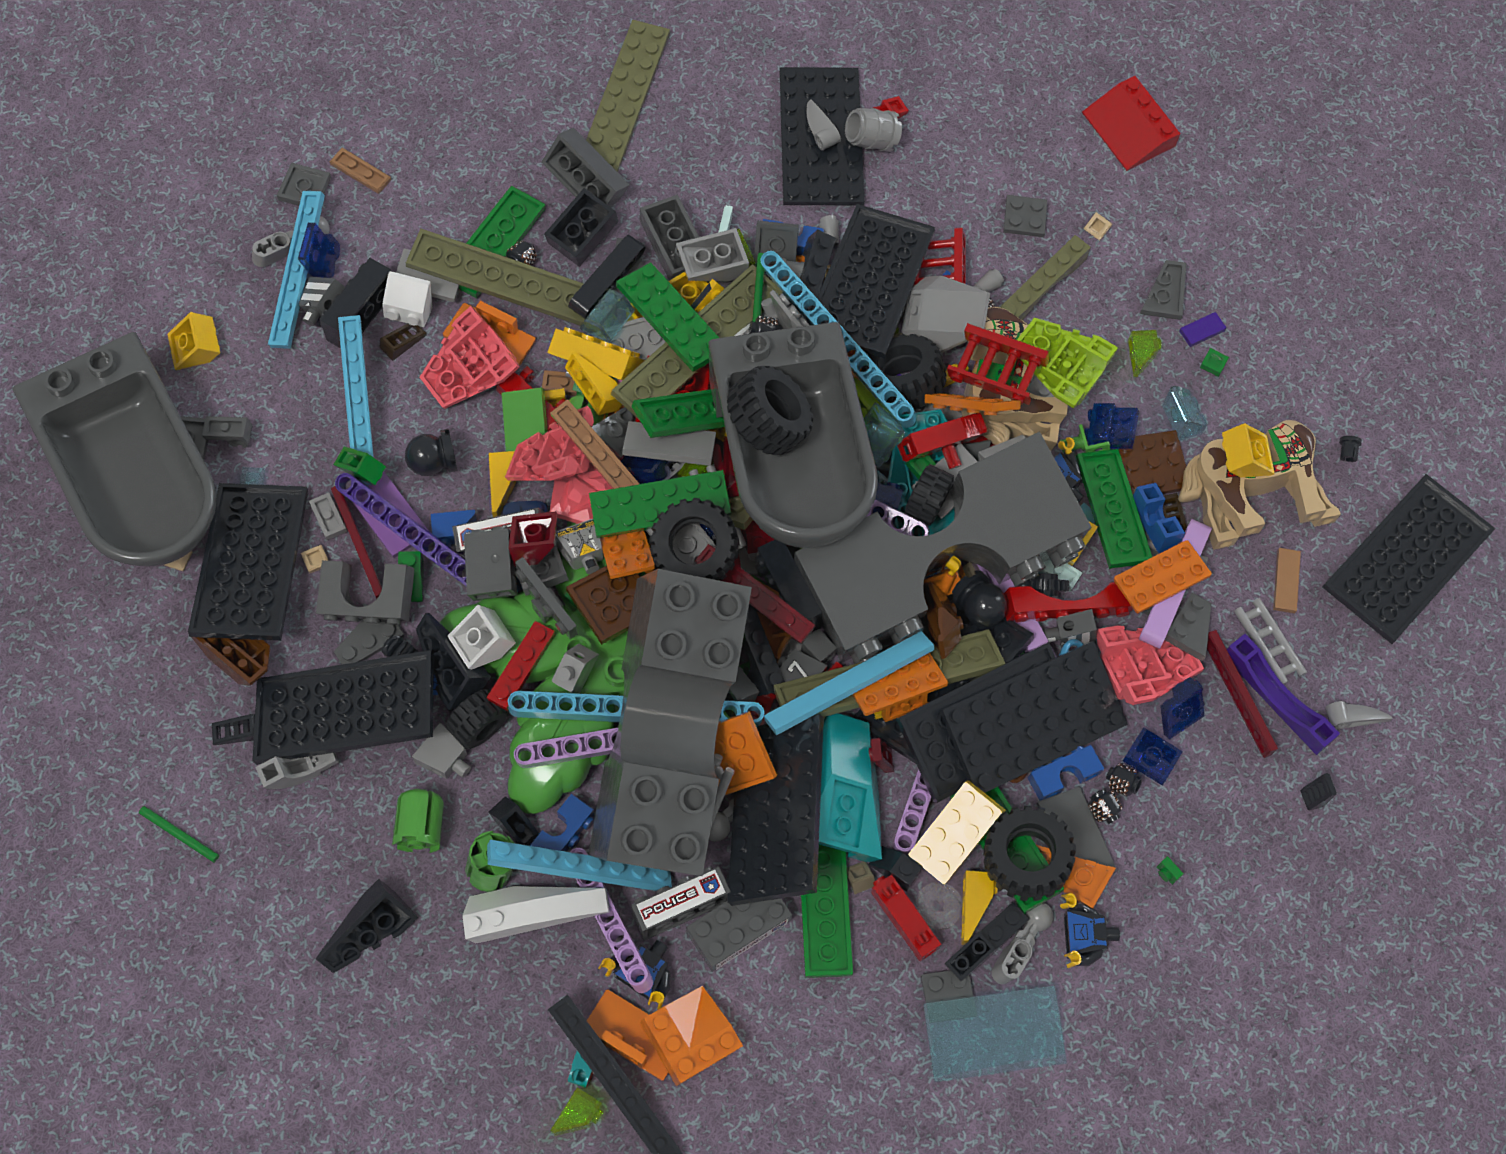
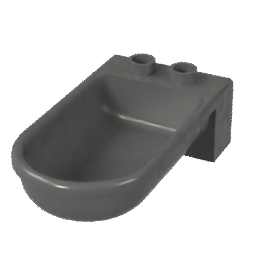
M832 322L710 340L708 343L709 381L716 417H723L739 496L749 516L767 535L781 543L794 547L815 548L826 546L847 536L870 512L877 495L878 476L840 323ZM757 366H772L774 369L783 371V374L789 375L792 381L800 386L801 392L805 393L806 400L812 408L813 426L810 434L785 454H765L762 450L755 449L751 443H747L744 440L745 437L741 433H738L735 423H732L730 419L731 414L728 413L727 396L730 388Z
M136 332L128 333L23 381L12 388L85 536L100 553L120 563L151 567L174 562L187 555L200 543L215 513L217 495L214 480Z

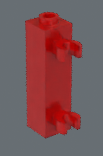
M527 366L519 375L514 372L504 382L496 385V391L502 395L503 392L533 389L528 383L534 379L532 375L534 371ZM564 398L555 407L545 400L548 432L552 430L549 425L556 422L550 412L565 402Z
M891 874L887 878L881 876L874 881V886L871 890L872 895L917 959L921 962L937 951L941 946L940 941Z

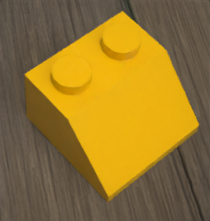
M190 312L167 334L175 370L210 363L220 354L216 328L211 316Z
M1246 423L1222 432V446L1226 452V467L1229 472L1241 478L1271 476L1275 474L1266 434Z

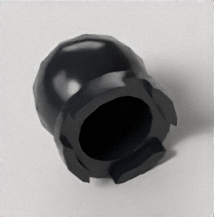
M449 429L440 430L441 435L438 437L432 434H420L414 437L408 443L405 450V461L408 468L421 476H433L440 473L444 467L448 468L449 473L458 471Z
M976 570L974 571L975 575L970 578L964 576L952 590V594L955 596L950 602L954 603L959 611H964L970 622L976 626H995L1003 620L1007 612V598L999 587L990 583V579L982 571Z

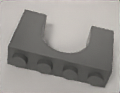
M322 560L316 614L324 616L323 620L337 621V618H345L344 621L357 623L358 619H366V623L379 624V620H387V624L400 625L401 621L409 622L415 568L402 564H385L383 586L379 597L368 606L357 607L351 600L349 593L352 565L343 561Z

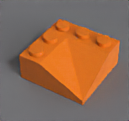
M703 986L667 1004L640 1022L676 1087L743 1047L732 1025Z

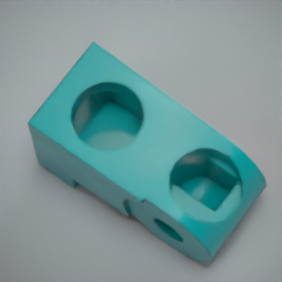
M576 1051L568 1082L587 1088L593 1072L579 1052Z

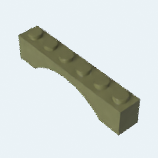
M1074 235L1000 307L1008 310L1023 321L1032 308L1054 285L1064 277L1072 274L1087 259L1091 247Z

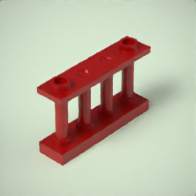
M954 228V237L947 240L931 241L928 250L952 247L954 254L951 257L925 259L921 268L952 265L954 272L951 275L943 276L966 284V237L963 228ZM921 268L914 286L923 279L921 278Z
M967 323L964 333L968 344L958 366L948 365L947 371L950 379L957 383L965 382L1010 398L1011 401L1020 400V405L1023 403L1030 405V393L1026 392L1036 368L1040 365L1043 367L1047 366L1049 351ZM980 344L986 346L988 351L978 374L966 371V367L975 347ZM1000 351L1006 353L1009 357L998 381L985 378L996 353ZM1023 359L1028 361L1029 364L1018 389L1006 385L1016 360Z

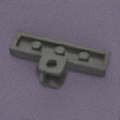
M523 557L516 561L517 571L515 574L521 583L526 582L530 587L528 591L534 598L531 600L532 607L543 623L549 621V618L552 616L557 622L555 623L556 628L562 635L566 634L569 639L578 635L576 624L565 612L563 604L551 588L547 589Z

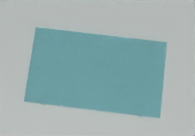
M1055 986L1035 987L1033 989L946 1001L941 1000L939 1002L923 1004L934 1082L1067 1064Z

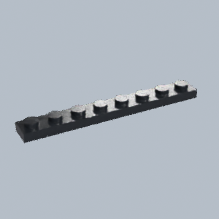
M568 994L550 1007L548 1011L649 1151L652 1154H683Z

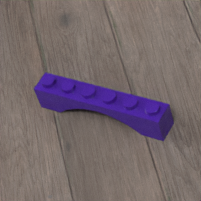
M1246 634L1242 635L1227 648L1239 674L1316 755L1340 735L1324 716L1303 704L1282 684L1270 668L1261 649Z

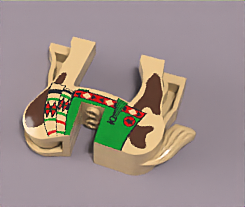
M990 307L987 310L984 329L1017 340L1028 324L1004 308ZM979 344L975 347L971 360L978 362L971 373L978 374L988 351L986 346ZM1000 351L996 353L985 378L998 381L1009 357L1006 353ZM1021 359L1016 360L1006 382V385L1017 389L1027 369V366ZM968 383L966 384L964 397L976 396L983 397V399L998 398L1003 399V401H1011L1010 398ZM1030 393V405L1023 403L1020 405L1019 410L997 411V415H984V411L980 410L987 428V432L983 436L991 440L994 445L1009 440V438L1012 439L1020 435H1024L1027 438L1040 431L1051 451L1057 444L1059 426L1067 415L1068 405L1056 397H1040ZM963 408L961 411L963 417L974 414L967 412V408Z
M1285 420L1267 431L1266 435L1275 472L1271 476L1241 478L1229 472L1226 467V452L1222 446L1223 439L1209 442L1201 454L1195 456L1188 463L1184 470L1182 489L1178 500L1185 503L1201 498L1203 523L1212 527L1209 539L1213 550L1233 546L1239 537L1260 533L1265 525L1264 519L1250 506L1246 497L1266 494L1283 487L1288 490L1295 500L1300 523L1311 521L1314 527L1334 523L1341 515L1339 508L1335 507L1327 499L1322 486L1315 479L1313 473L1316 440L1309 428L1297 421Z

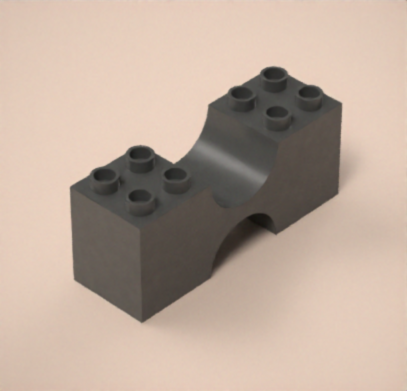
M1040 431L958 472L950 490L954 502V521L940 532L928 536L906 535L891 528L883 521L878 512H875L865 517L852 532L842 539L826 546L802 548L795 552L794 561L822 611L821 625L828 639L837 647L836 654L841 663L851 658L854 664L864 662L879 654V651L883 649L881 643L892 638L896 645L924 629L921 622L928 611L923 593L924 577L938 565L948 562L953 555L960 561L972 562L985 568L993 575L998 584L1011 579L1015 587H1020L1025 584V581L1029 579L1031 581V579L1039 576L1038 572L1046 567L1045 561L1050 559L1054 568H1057L1078 557V552L1086 548L1082 539L1092 527Z
M656 569L637 579L621 668L624 672V697L621 717L613 749L608 760L604 763L588 855L606 861L703 877L719 783L714 769L717 728L726 695L730 687L736 683L752 587L662 569Z

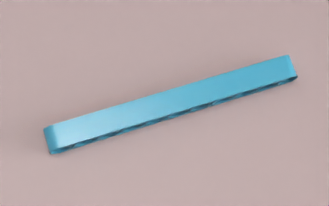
M767 251L762 255L761 264L766 274L811 325H818L824 320H828L829 323L837 322L776 252ZM776 261L775 265L771 267L768 266L770 262ZM784 276H789L788 280L781 281ZM802 291L801 295L794 296L795 292ZM809 306H816L814 310L807 311ZM841 326L847 353L851 350L856 351L853 356L848 357L852 372L901 427L910 428L916 422V414L911 404ZM869 366L867 371L860 372L861 367ZM875 382H883V384L880 387H873V384ZM889 397H897L895 402L887 403ZM904 412L911 413L910 416L906 419L900 418L901 414Z
M515 691L508 698V708L513 716L522 718L620 722L624 696ZM516 700H522L525 703L524 707L519 709L513 707L512 704ZM540 701H545L549 706L541 710L536 707V704ZM724 701L719 722L728 719L724 715L726 710H732L736 716L748 711H755L759 715V718L754 720L757 727L764 717V709L762 705L756 702ZM563 702H568L572 705V708L564 711L559 706ZM591 703L595 705L596 709L592 712H587L583 709V706ZM610 704L618 706L619 710L616 713H610L606 708Z

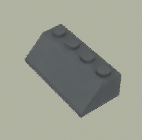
M574 127L558 134L541 162L575 197L585 188L609 207H612L621 199L630 185Z

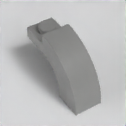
M336 753L291 760L275 756L255 768L264 788L283 789L300 785L322 775V771L339 763Z

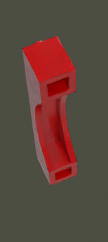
M1111 582L1095 596L1075 601L1052 598L1030 586L1009 587L1004 592L1007 598L1006 620H1015L1017 623L1030 619H1036L1038 622L1049 618L1057 619L1058 617L1092 609L1093 616L1097 618H1105L1109 615L1125 617L1133 610L1115 582Z

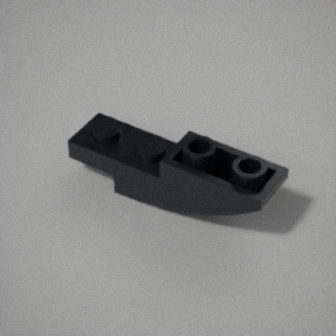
M1012 902L983 930L978 932L946 961L945 965L960 981H963L1000 949L1029 921V918Z

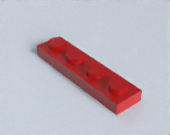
M537 621L533 623L488 694V701L507 711L509 710V696L511 693L522 689L554 638V630Z

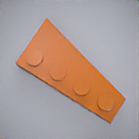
M944 393L925 394V403L933 404V408H946V406H950V410L962 411L963 408H967L969 413H980V410H982L984 415H997V411L1019 410L1021 404L1020 400L1003 401V399L998 398L983 399V397H964V395Z
M1036 845L1047 863L1050 864L1052 856L1050 849ZM1074 857L1076 858L1068 880L1065 881L1063 893L1074 894L1077 900L1093 909L1116 868Z

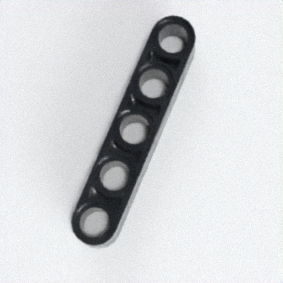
M629 234L626 235L574 294L568 304V308L584 319L589 318L616 287V281L623 278L641 258L646 246Z

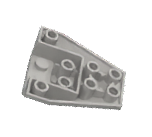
M944 276L925 277L911 290L906 303L902 333L906 336L916 334L918 337L924 336L928 340L930 339L936 344L941 353L968 342L965 339L964 333L967 323L985 328L990 293Z
M774 290L770 292L779 325H782V329L810 326L807 323V319L800 314L793 304L789 305L790 302L783 294L778 295Z

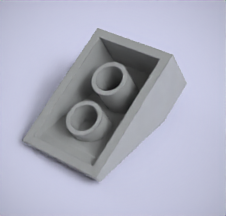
M736 228L676 243L688 281H711L712 279L715 281H730L739 277L749 268V262Z

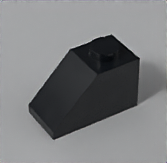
M504 797L488 811L498 826L516 844L530 846L540 834L520 807L507 797Z
M881 846L882 859L869 862L868 865L885 877L892 874L900 887L907 891L919 875L922 866L902 852Z

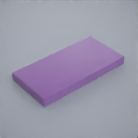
M384 471L376 485H367L427 529ZM368 493L363 495V502L368 498ZM350 500L393 559L398 556V552H405L413 547ZM384 505L379 508V514L384 511ZM401 517L396 519V527L400 525ZM418 530L413 531L412 539L417 537Z

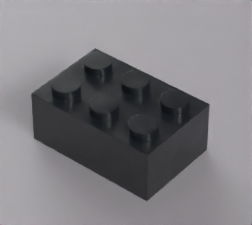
M583 188L544 235L550 246L580 267L619 220L615 210Z

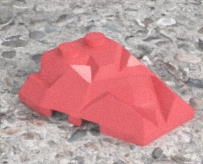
M471 306L453 322L452 327L454 328L447 339L443 338L441 342L443 346L439 353L432 356L419 377L444 409L504 382L520 367L516 357L494 329Z
M588 406L577 409L592 427L594 420L591 409ZM554 422L549 425L552 429L549 432H546L544 435L537 432L517 445L505 478L508 481H552L587 472L590 461L565 431Z
M624 455L619 460L640 484V481L645 478V474L638 466L629 464V456ZM590 462L587 472L554 480L550 512L557 511V518L576 524L593 519L589 493L613 488Z
M1117 625L1097 630V645L1101 651L1100 658L1116 697L1119 700L1125 699L1129 704L1136 705L1154 701L1204 670L1199 659L1165 640L1160 649L1139 640L1143 628L1129 631L1124 630V626Z

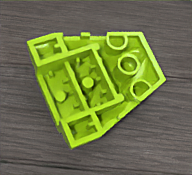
M1033 318L1017 340L1049 351L1047 366L1043 367L1040 365L1036 368L1034 374L1054 397L1075 408L1082 403L1100 379L1118 347L1100 336L1093 335L1090 338L1080 335L1079 330L1066 331L1061 329V325ZM1021 359L1023 363L1028 367V361Z

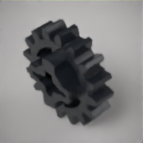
M1038 573L1039 576L1037 578L1031 579V581L1029 579L1021 586H1030L1049 597H1058L1059 591H1069V580H1059L1058 574Z

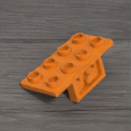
M479 301L476 308H473L494 329L516 357V361L520 366L536 342V338L518 329L517 318ZM467 303L462 304L444 330L443 337L448 338L454 328L452 327L453 322L471 305Z
M644 530L600 538L610 579L640 572L647 574L654 571L655 564Z
M1185 540L1116 575L1113 580L1134 611L1139 614L1209 578L1212 573L1190 542Z
M928 653L852 695L865 716L882 711L881 716L885 722H888L927 703L928 693L946 687L948 681L932 655Z
M606 990L587 1019V1022L606 1047L659 1080L664 1081L668 1071L640 1023L649 1014L610 990Z

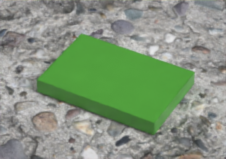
M544 388L502 393L506 452L515 451L519 443L537 432H540L542 435L548 432Z

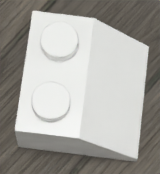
M390 271L382 303L384 317L390 320L409 323L413 326L425 327L432 310L430 281Z
M477 605L448 635L468 669L471 670L501 659L516 643L495 610L481 605Z

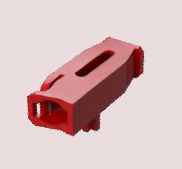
M974 413L911 433L898 441L897 446L905 462L942 451L950 470L962 465L955 446L979 438L987 432V428L982 415ZM905 445L907 446L909 451L908 455H906V452L903 447Z

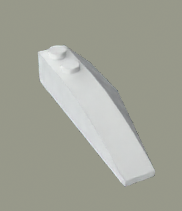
M512 886L470 896L463 913L465 939L474 943H481L609 913L607 889Z

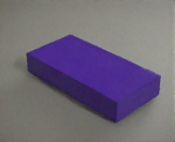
M1214 312L1181 327L1179 332L1187 344L1192 347L1224 332L1226 326L1217 313Z

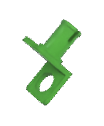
M1082 424L1079 425L1078 436L1072 437L1075 442L1072 450L1081 449L1084 450V453L1095 452L1094 450L1098 448H1103L1099 451L1110 450L1109 442L1088 446ZM1060 439V441H1064L1065 446H1067L1066 439Z

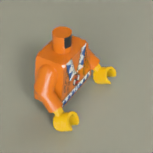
M953 555L948 562L932 569L924 577L923 584L931 581L944 594H952L956 584L966 576L961 561Z

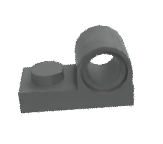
M206 416L202 437L205 440H226L231 446L238 447V445H242V448H246L249 446L253 426L247 417Z

